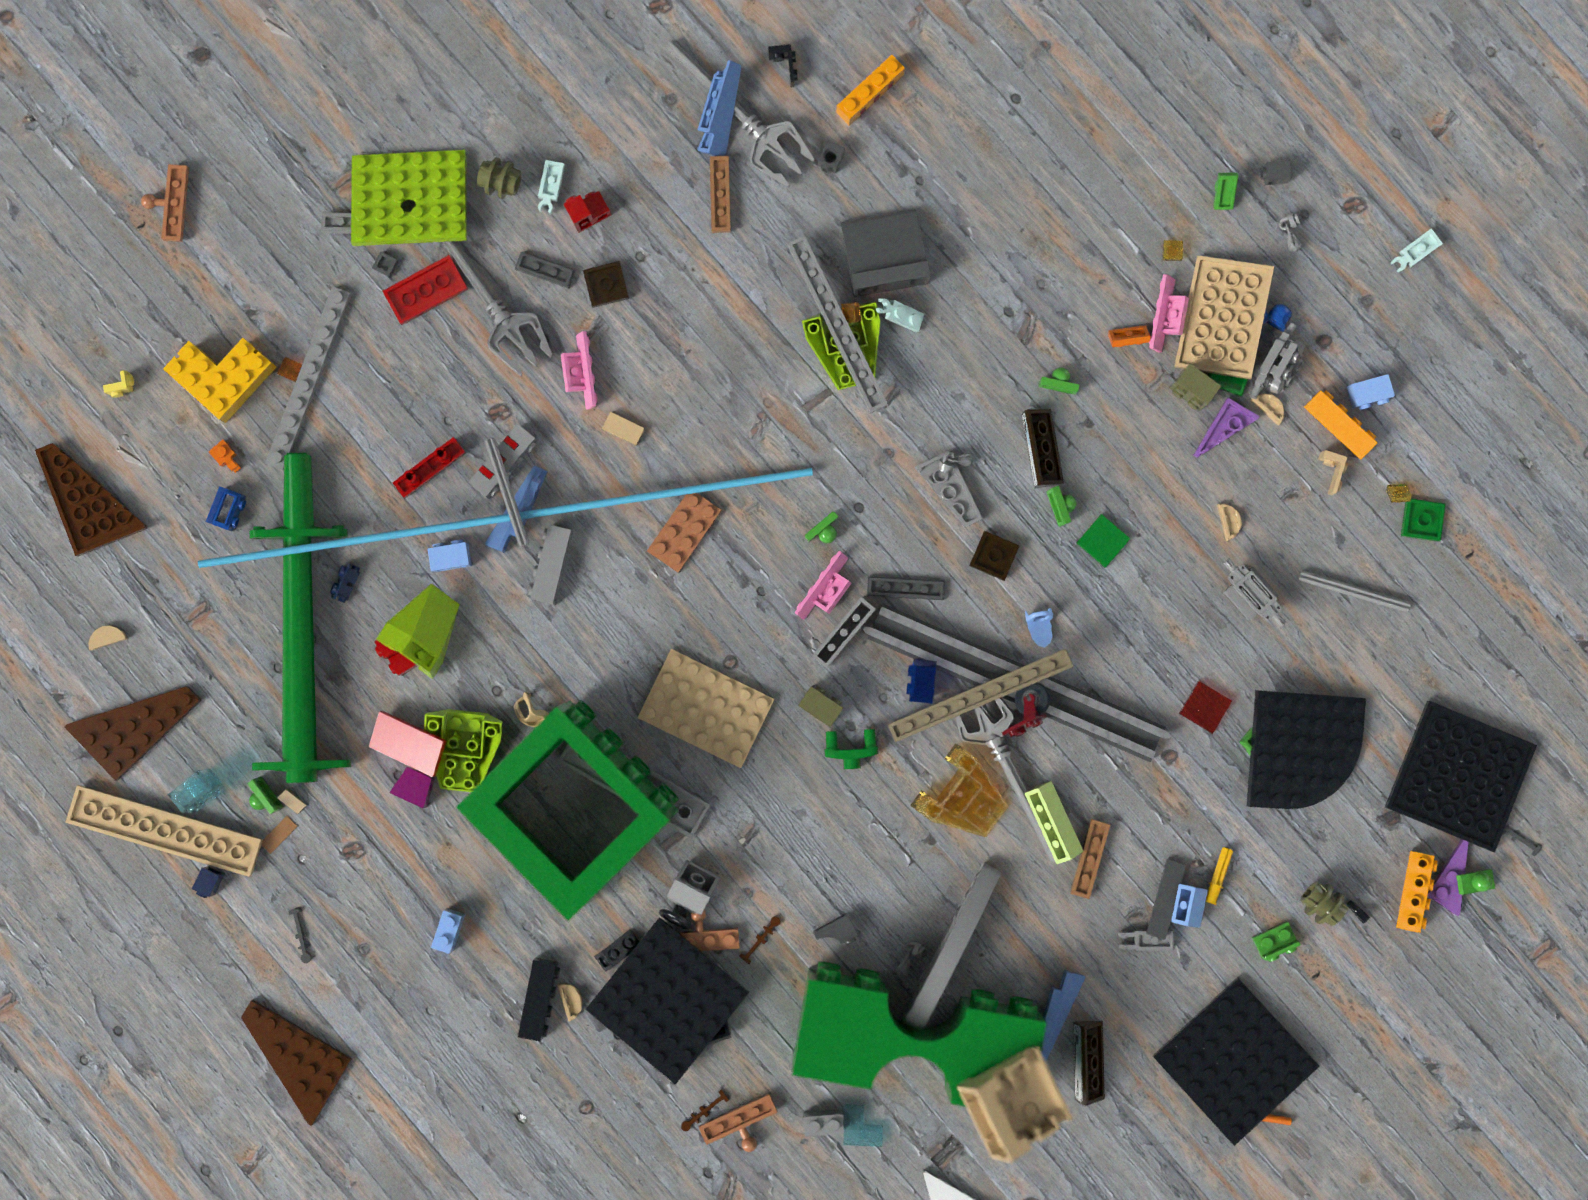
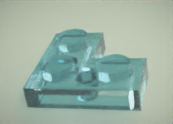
M845 1104L843 1145L882 1147L883 1125H864V1105Z

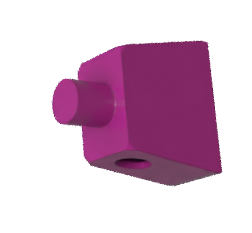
M409 766L395 783L390 794L421 808H426L435 777H431Z

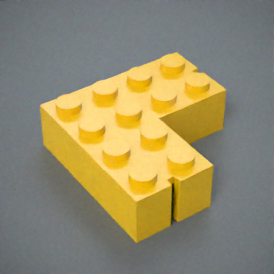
M242 338L219 364L215 363L197 345L188 341L177 353L179 357L174 356L163 370L213 415L226 423L277 366L249 341Z

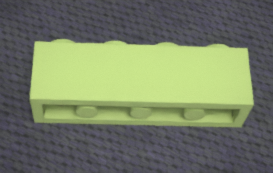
M1052 781L1027 791L1025 796L1056 864L1071 860L1084 852Z

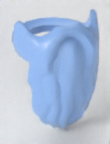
M1052 609L1033 612L1030 615L1025 611L1031 638L1038 646L1045 648L1051 643L1053 637L1050 620L1053 618Z

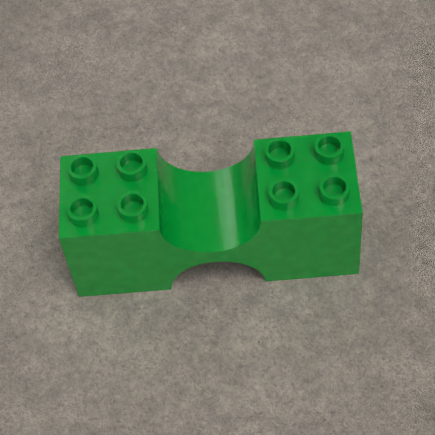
M818 961L817 970L808 968L792 1058V1076L871 1090L874 1079L885 1065L901 1057L915 1056L929 1060L938 1066L945 1075V1091L950 1104L966 1107L956 1086L968 1078L973 1079L1028 1048L1038 1047L1042 1053L1047 1022L1038 1012V1006L1033 1005V1000L1010 996L1008 1005L998 1003L999 999L994 998L995 993L972 989L970 997L960 996L955 1011L948 1019L936 1026L919 1030L916 1027L901 1022L890 1011L887 1002L888 992L885 982H881L879 972L856 968L855 977L842 975L841 965Z

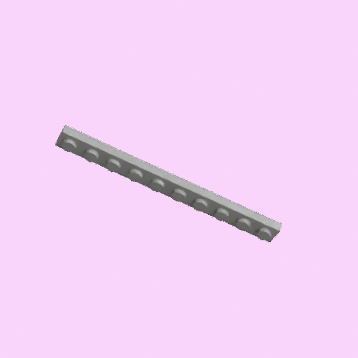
M805 235L787 243L869 413L871 414L888 406Z
M333 286L331 288L265 464L284 471V455L292 453L352 295L350 292Z

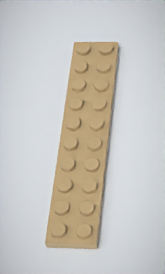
M81 785L76 787L65 822L251 877L263 841V839Z

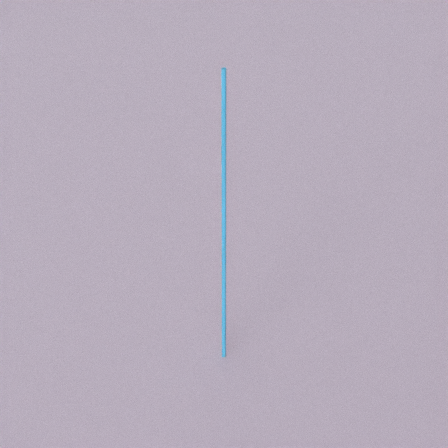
M812 468L519 513L521 519L812 476L813 472ZM509 514L198 560V567L204 568L508 522L511 520Z

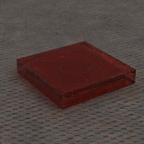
M1197 681L1179 715L1213 734L1232 700L1202 682Z

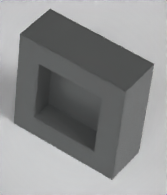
M380 251L372 269L390 278L399 261Z

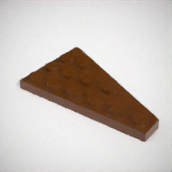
M51 443L35 450L75 556H81L147 529V526L56 444Z
M189 686L69 723L64 727L115 781H118L185 717L201 699Z
M251 1000L241 1019L304 1119L312 1126L352 1058L260 1003Z

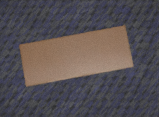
M286 816L263 839L262 846L271 854L294 831L297 825Z

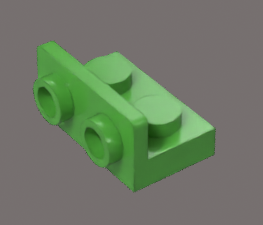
M1287 921L1252 937L1261 958L1269 962L1280 958L1279 955L1286 952V954L1296 951L1297 947L1301 945Z

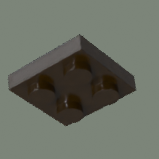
M620 261L583 270L592 308L629 299Z
M984 530L969 566L1005 581L1019 545Z

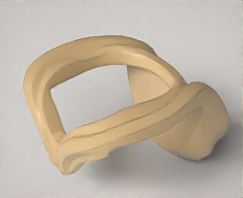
M524 692L523 697L519 698L514 704L515 715L521 723L536 727L549 713L545 710H534L530 700L531 694ZM523 701L528 705V717H524L519 708V704Z

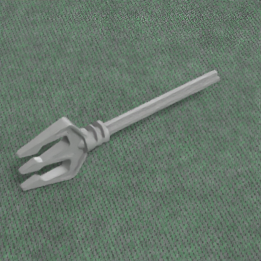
M674 39L669 41L666 48L709 90L713 77ZM735 101L733 114L742 122V129L748 130V135L753 134L754 142L750 156L751 165L789 188L790 185L783 174H774L762 163V159L766 152L770 151L784 160L790 169L802 174L796 161L790 159L779 144V138L789 133L800 144V153L814 162L815 159L790 121L769 126L762 125V121L757 120L755 114L750 115Z
M455 241L442 242L487 306L486 312L491 314V319H495L494 328L487 341L489 350L515 373L522 376L517 360H509L499 344L504 338H508L524 353L525 359L537 367L533 352L527 348L520 333L521 328L531 326L541 340L540 349L551 358L552 353L538 317L534 313L511 314L509 311H506L507 307L502 306V300H497L457 243Z
M1002 698L996 699L995 701L1003 717L994 722L981 706L977 707L975 711L980 730L972 732L968 730L962 716H956L960 738L963 742L987 745L988 748H993L990 752L991 754H996L993 759L1000 762L1050 861L1055 862L1025 796L1027 789L1010 758L1012 752L1009 749H1005L1008 744L1002 743L1005 738L1001 732L1010 726L1015 716L1014 712Z

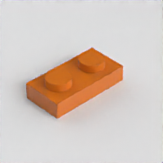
M1146 325L1108 330V337L1112 347L1140 345L1150 342V334Z

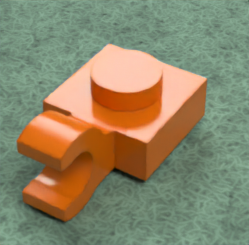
M222 439L208 451L220 466L227 465L235 473L241 469L233 459L237 454L225 440Z

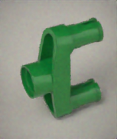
M875 729L864 730L865 747L854 750H840L837 743V731H827L826 749H824L825 757L843 759L844 769H861L860 758L879 754L878 746H876Z

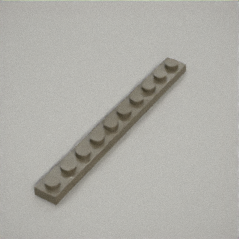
M1063 649L888 724V727L895 742L1072 668L1074 665L1067 650Z

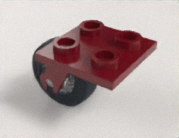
M1036 682L1017 690L1015 704L1017 709L1024 715L1023 721L1001 732L1002 735L1018 737L1026 733L1027 728H1035L1043 724L1042 720L1047 718L1046 714L1043 713L1046 712L1050 705V694L1045 686Z

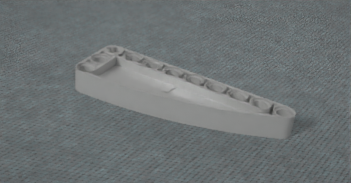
M983 863L979 868L902 1011L903 1021L919 1030H922L926 1025L976 928L1001 871L986 863Z

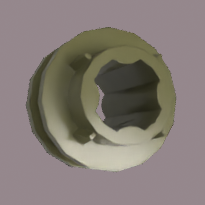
M495 157L492 161L482 162L477 176V184L485 188L487 195H492L494 190H497L498 197L504 199L506 195L515 196L517 194L522 173L521 170L514 168L513 162L507 161L504 166H501V159Z
M1316 881L1305 890L1300 901L1306 906L1304 912L1309 916L1316 913L1315 922L1319 925L1326 922L1330 926H1334L1345 916L1349 907L1343 902L1344 895L1342 893L1332 894L1334 890L1332 884L1322 885Z

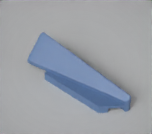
M731 60L727 61V66L723 71L718 70L713 76L697 129L704 133L697 151L711 156H726L741 72V65Z
M537 466L532 467L514 496L519 512L532 510L548 471ZM522 519L524 526L526 524L527 519ZM511 521L497 523L486 540L485 545L505 553L511 537H516Z
M1064 970L1059 988L1051 986L1043 1018L1047 1022L1041 1053L1045 1062L1085 980L1084 975Z

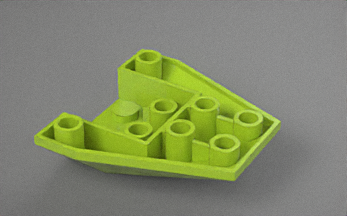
M876 302L843 307L841 310L875 377L880 330L879 313L875 311L877 304ZM821 313L802 320L805 338L837 390L856 386Z
M430 584L386 622L376 640L389 649L405 656L419 666L418 669L433 679L443 664L460 604L435 585Z
M454 709L425 713L424 730L446 740L436 774L440 789L472 792L485 779L502 739L503 721L488 713Z

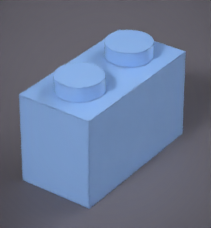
M1389 374L1354 383L1346 387L1352 409L1359 408V410L1371 408L1370 404L1377 403L1378 406L1389 403V399L1395 396Z
M463 540L451 541V545L445 546L444 543H437L432 545L433 548H427L430 569L434 573L472 566L469 544L463 542Z
M1179 884L1171 922L1200 928L1208 890Z
M449 908L443 910L431 948L448 954L453 952L466 914Z

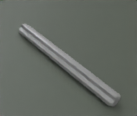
M494 438L488 439L485 443L520 547L527 546L529 541L496 440Z
M1301 571L1298 577L1299 581L1403 612H1408L1411 607V603L1307 571Z

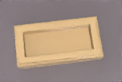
M612 412L609 413L602 427L603 430L637 446L645 428Z

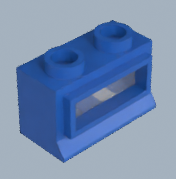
M219 486L206 522L233 532V529L239 524L238 516L240 511H243L246 506V496Z

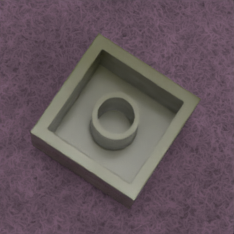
M1190 363L1181 371L1169 389L1172 390V394L1177 398L1185 399L1188 402V406L1192 409L1201 410L1209 404L1221 388V385Z
M817 685L815 688L811 686L798 706L831 727L843 710V707L840 706L842 702L833 696L831 699L824 695L826 691Z

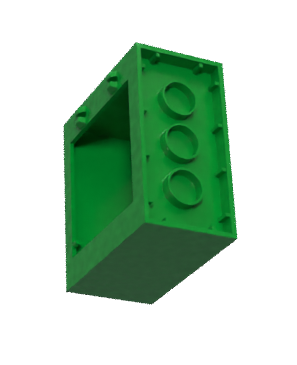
M579 700L576 704L568 701L556 706L456 807L567 921L617 874L679 811L674 806L679 800L677 795L664 783L656 788L647 778L651 773V769L636 755L632 759H628L619 750L624 744L621 738L610 728L600 731L591 722L596 717L595 712L582 700ZM564 740L639 815L577 878L502 804Z

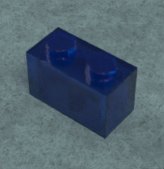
M914 659L913 664L909 665L908 676L911 677V683H907L906 694L910 695L909 701L933 703L937 661Z

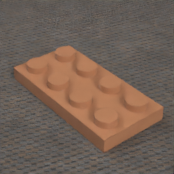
M698 493L686 494L647 552L679 573L722 510Z

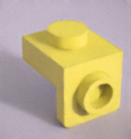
M121 370L122 382L103 385L104 393L117 398L124 396L123 393L133 392V376L129 372Z

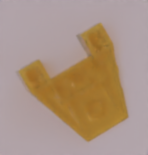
M955 743L944 759L958 769L936 800L921 790L910 806L934 823H940L951 828L987 837L1008 808V805L981 766L980 761Z

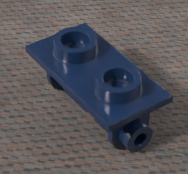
M347 562L345 566L342 565L338 572L339 580L337 583L334 582L330 590L331 598L336 599L338 596V601L343 603L349 599L353 590L352 587L347 586V583L355 584L360 574L359 567L353 565L350 568L351 564Z

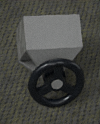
M686 860L666 896L675 904L673 911L660 909V916L682 929L692 931L694 925L686 917L689 912L702 914L720 877Z

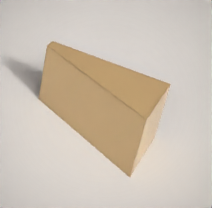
M285 789L277 798L297 814L306 806L290 789Z

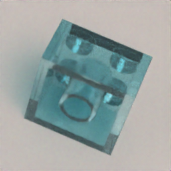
M211 769L197 770L171 791L168 796L181 813L198 812L206 806L205 802L208 799L213 800L220 795V790L224 786Z

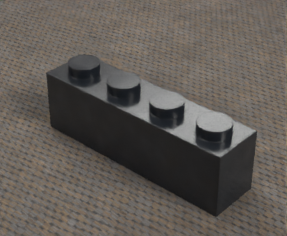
M541 958L533 959L518 1032L519 1038L541 1042L543 1037H547L549 1025H546L547 1017H551L553 1006H550L551 998L555 997L557 988L554 987V981L559 978L560 968L557 967L558 962Z

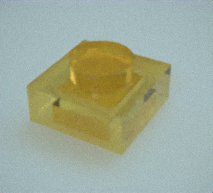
M1164 240L1162 261H1182L1183 241Z
M1407 484L1387 485L1386 492L1391 503L1410 502L1412 495Z

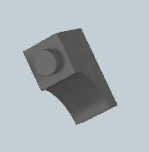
M848 913L813 931L817 940L830 937L840 941L841 945L844 943L849 945L855 942V937L858 936Z

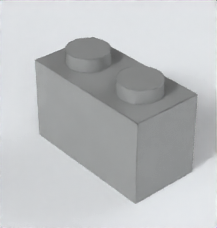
M842 1109L804 1112L805 1137L844 1134Z

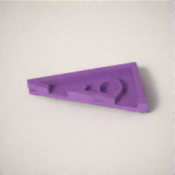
M1227 398L1193 456L1196 458L1259 419L1260 416Z
M1462 839L1435 878L1433 890H1428L1427 895L1456 916L1460 915L1462 895H1459L1456 875L1465 874L1468 842Z

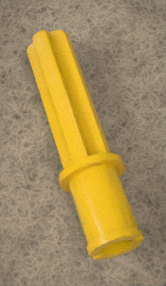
M1222 848L1212 880L1208 882L1210 886L1206 902L1214 905L1217 904L1220 890L1224 888L1222 884L1233 855V850L1229 848Z

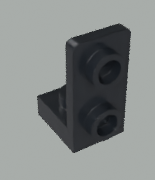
M791 44L768 46L769 60L781 62L784 59H788L790 86L794 87V81H798L797 69H793V63L796 62L795 51H791Z
M628 930L594 957L606 972L626 958L639 941L633 932Z

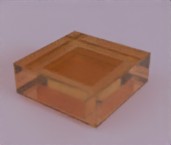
M859 302L841 304L842 312L848 323L861 321Z
M285 357L277 374L296 383L302 364Z

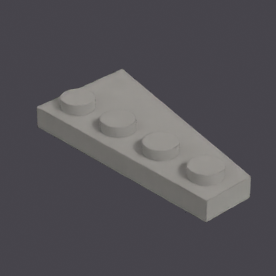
M949 451L915 466L918 473L965 528L983 519L956 463L952 462L954 467L949 473L939 470L938 464L940 459H943Z

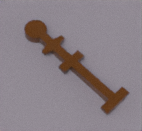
M774 916L771 918V924L769 927H763L765 932L761 936L757 934L756 938L758 940L746 955L742 953L739 955L741 959L748 964L751 963L748 958L761 942L763 944L767 942L764 938L768 933L773 935L771 930L773 927L780 925L779 917Z
M722 1089L718 1091L721 1095L706 1108L703 1106L699 1107L701 1112L696 1116L691 1113V1120L682 1122L681 1129L683 1131H689L691 1124L694 1122L699 1124L698 1119L703 1115L705 1117L709 1116L707 1112L723 1099L726 1102L729 1101V1098Z

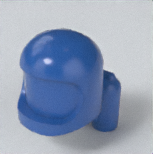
M1283 304L1274 305L1269 313H1267V310L1265 311L1263 325L1268 323L1279 331L1284 332L1286 329L1285 325L1292 316L1291 310Z

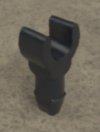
M1350 900L1347 903L1349 909L1363 924L1370 919L1355 902Z

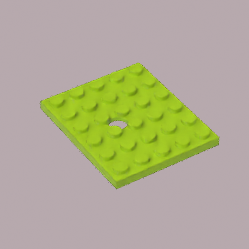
M465 150L352 155V246L467 241ZM413 200L416 203V207L411 212H405L402 209L404 201Z

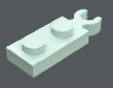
M545 160L538 198L543 199L538 205L539 212H542L544 206H549V214L553 213L552 201H558L565 168L564 163Z
M1431 228L1401 250L1399 253L1402 257L1394 258L1391 264L1399 262L1401 267L1397 272H1401L1406 268L1407 264L1409 267H1412L1443 243Z
M885 298L878 299L883 304V308H876L875 311L877 313H886L885 319L914 332H919L924 313L895 300H890L889 302Z

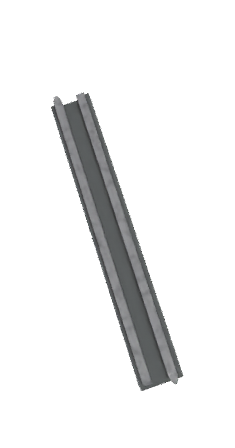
M882 604L873 627H864L863 629L869 635L867 639L976 687L983 684L984 680L987 682L1025 666L886 604ZM1051 676L1037 682L1045 686L1050 694V705L1046 712L1043 713L1046 714L1047 718L1145 761L1151 762L1154 758L1155 749L1160 737L1166 739L1171 737L1165 731V726ZM1017 691L1001 698L1015 703ZM1030 692V693H1028V694H1027L1028 701H1029V697H1030L1029 694H1033V695L1035 696V694H1037V693H1035V692Z

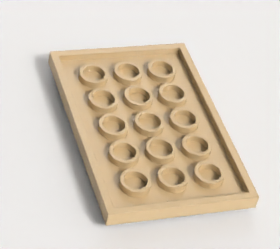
M1197 255L1175 368L1184 369L1191 363L1202 372L1252 380L1274 266Z
M671 649L641 709L638 719L742 768L775 699Z

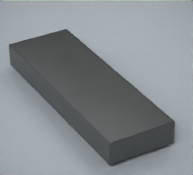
M522 251L515 267L516 271L568 289L575 274L574 269Z

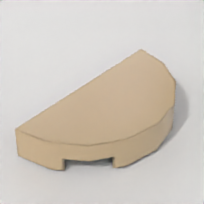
M1259 394L1257 399L1252 398L1250 400L1278 426L1284 419V406L1278 397L1273 394Z
M1217 504L1225 539L1229 541L1239 533L1242 526V518L1239 512L1232 506Z
M102 626L96 629L90 636L88 643L89 651L128 638L125 632L117 627Z
M560 983L557 986L568 1022H570L581 1012L583 1006L582 995L575 986Z

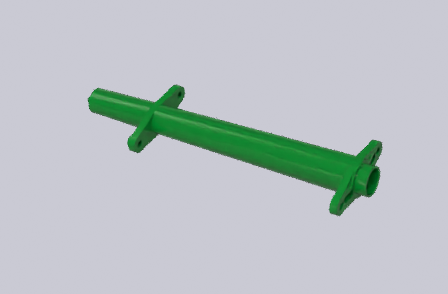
M287 453V455H284L283 526L267 530L263 526H255L253 530L249 531V539H283L284 548L311 544V539L347 538L348 529H344L343 525H333L332 529L314 526L312 456L307 453ZM310 551L283 555L282 762L252 763V770L286 771V783L318 782V770L351 767V759L317 761L312 555Z

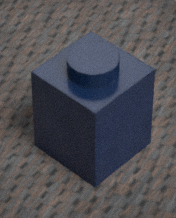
M209 866L202 867L192 889L197 891L196 894L203 898L214 896L225 874Z

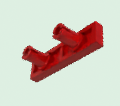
M452 437L392 483L403 498H407L466 452L455 437Z

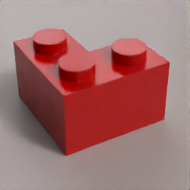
M599 191L588 193L584 199H582L581 195H573L564 203V207L578 233L611 216V212Z
M378 640L374 641L376 644L375 651L379 657L383 656L384 659L389 660L390 664L388 666L393 674L402 676L418 667L399 652L389 649Z

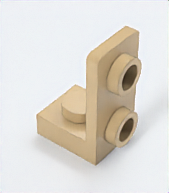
M1324 450L1320 452L1318 460L1324 461L1323 464L1326 466L1334 467L1336 465L1328 491L1329 495H1333L1339 492L1342 487V481L1340 480L1342 473L1344 474L1348 467V463H1346L1347 457Z

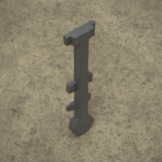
M1509 825L1504 828L1502 835L1508 833L1513 836L1511 838L1513 842L1517 839L1534 850L1531 854L1534 857L1542 848V845L1539 843L1537 846H1534L1520 837L1518 830L1515 833L1511 831Z
M302 908L288 911L289 915H294L298 932L295 938L299 939L301 946L298 949H302L303 953L301 961L308 963L311 961L312 956L307 953L306 948L310 947V944H305L304 937L307 936V932H302L298 915L299 912H302Z

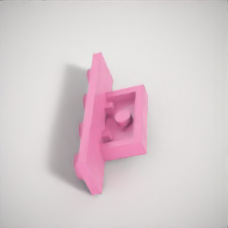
M1168 274L1163 275L1160 283V294L1156 303V316L1153 320V331L1149 342L1150 348L1158 353L1162 352L1165 335H1182L1189 301L1187 296H1173L1175 279Z
M582 331L576 335L578 352L561 354L566 392L584 391L587 410L596 406L597 394L594 392L595 377L591 370L592 357L589 355L590 340L586 331Z
M838 551L831 558L830 564L821 572L819 579L809 589L805 599L798 604L795 614L801 619L805 620L815 605L830 614L851 585L850 581L838 574L848 560V557L841 551Z

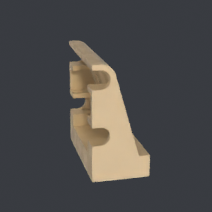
M1038 1047L1028 1048L973 1079L968 1078L956 1086L993 1159L1013 1163L1032 1149L1031 1143L1035 1141L1042 1142L1061 1128L1060 1122L1073 1120Z

